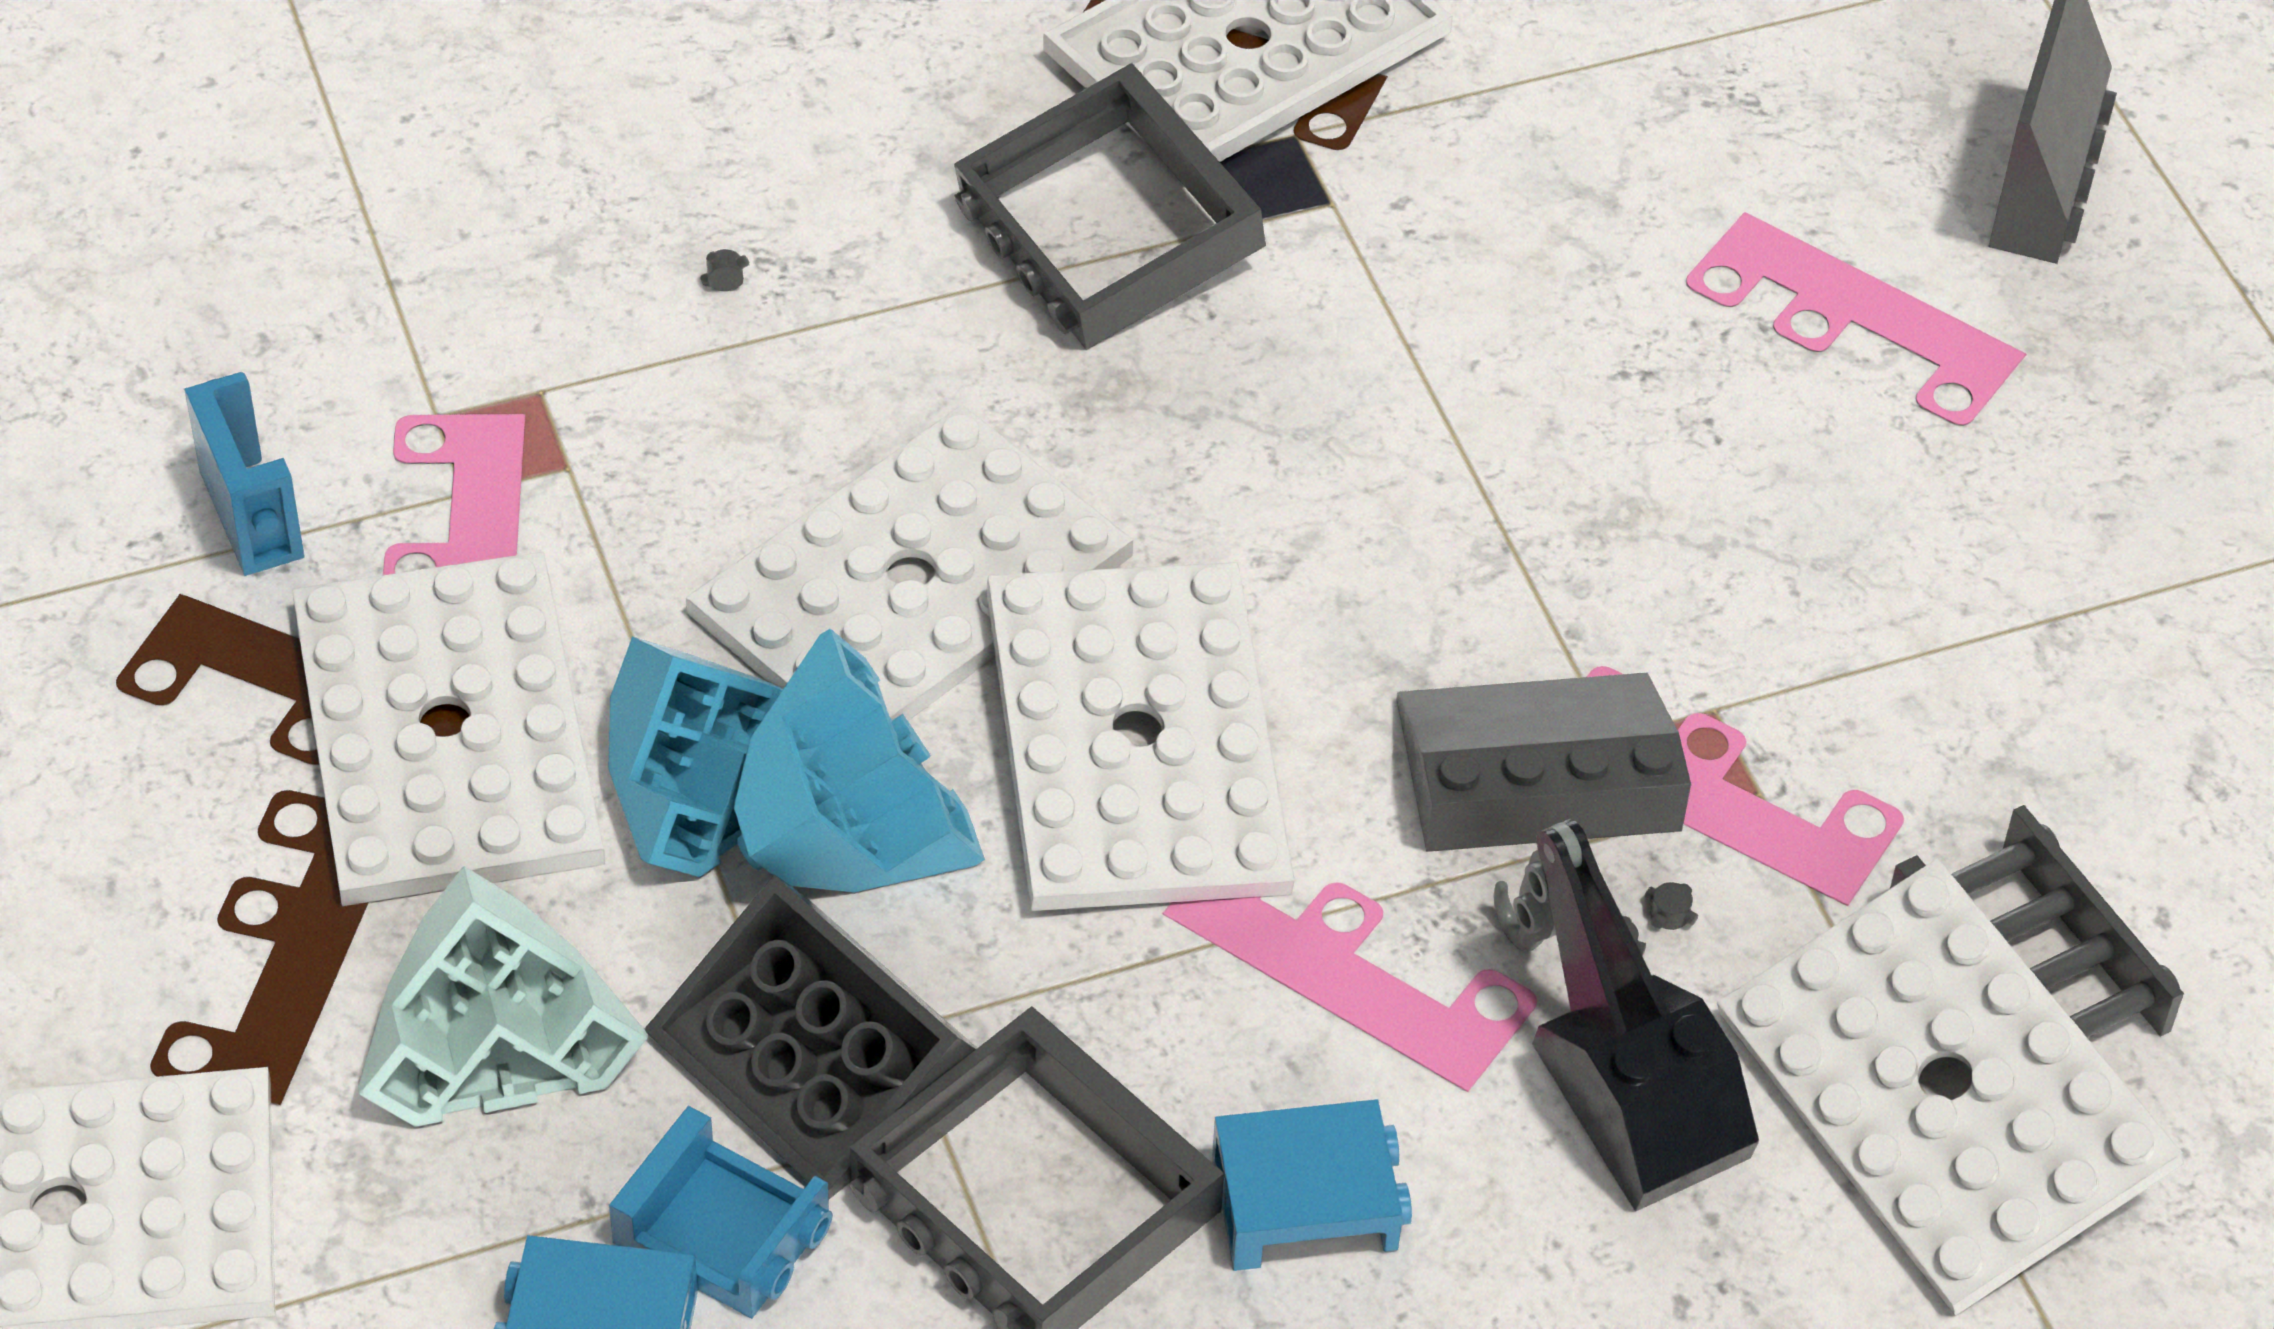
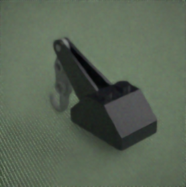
M1569 818L1537 833L1536 843L1538 850L1532 853L1529 864L1525 867V875L1519 890L1520 896L1514 899L1512 907L1507 883L1505 881H1498L1495 884L1493 893L1494 907L1502 930L1518 949L1532 951L1542 944L1545 939L1555 935L1557 937L1571 1012L1539 1025L1532 1045L1636 1212L1751 1159L1759 1143V1137L1738 1053L1701 997L1656 975H1651L1599 870L1585 832L1578 822Z

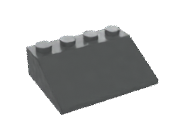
M2054 0L2018 120L1989 242L1990 248L2058 264L2064 241L2076 243L2084 209L2074 207L2075 201L2087 204L2095 169L2086 168L2085 165L2086 162L2098 164L2106 130L2097 129L2096 126L2097 123L2109 125L2117 92L2106 90L2112 65L2088 0Z
M1648 672L1397 692L1396 700L1426 852L1536 843V836L1539 831L1569 818L1578 822L1585 832L1587 839L1680 832L1683 829L1691 781L1679 732Z
M773 875L644 1028L651 1038L805 1180L810 1182L814 1176H817L828 1182L829 1199L851 1182L850 1147L977 1049L976 1046L812 901L776 875Z

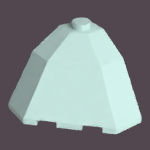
M463 866L422 918L387 986L358 1090L359 1095L417 1127L442 1122V1114L483 1107L484 1112L487 1113L537 1103L538 1095L577 1088L579 1094L607 1089L648 1036L645 1029L574 946L519 899Z

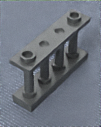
M2025 805L2013 809L2002 850L1951 875L1968 895L2020 870L2042 896L1990 920L2007 942L2058 917L2081 942L2080 944L2030 968L2046 989L2098 964L2121 989L2120 992L2070 1016L2087 1038L2139 1012L2160 1037L2171 1032L2184 995L2175 975L2168 967L2160 965L2065 854L2060 848L2053 831L2048 826L2040 824ZM1918 855L1895 866L1890 889L1926 866Z

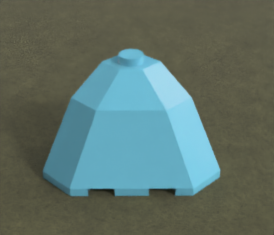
M831 628L819 635L750 738L734 804V810L742 835L737 838V842L743 856L754 869L761 870L764 868L790 886L853 893L969 868L984 861L985 858L968 810L954 789L949 791L925 770L921 763L929 759L930 753L903 713L893 720L890 718L878 684L880 681L879 677L867 659Z
M632 636L610 696L608 769L640 859L648 864L701 877L721 864L719 856L737 845V838L742 835L734 804L750 738L784 688L697 656Z

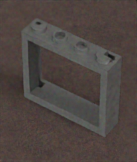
M1133 63L1128 64L954 163L960 190L954 197L964 216L971 222L975 219L979 220L985 228V235L990 246L998 257L1003 259L1008 256L1016 265L1017 275L1027 292L1033 297L1040 294L1048 303L1049 314L1057 328L1065 335L1072 332L1086 350L1266 246L1261 208ZM1129 122L1216 224L1083 300L1000 202L997 196Z
M1033 1006L850 1147V1187L857 1200L867 1210L873 1213L879 1210L897 1227L904 1243L917 1255L924 1256L927 1254L944 1269L949 1283L962 1297L968 1300L975 1298L993 1314L994 1321L999 1329H1079L1222 1210L1224 1172ZM1025 1072L1171 1200L1044 1304L1040 1303L897 1173Z

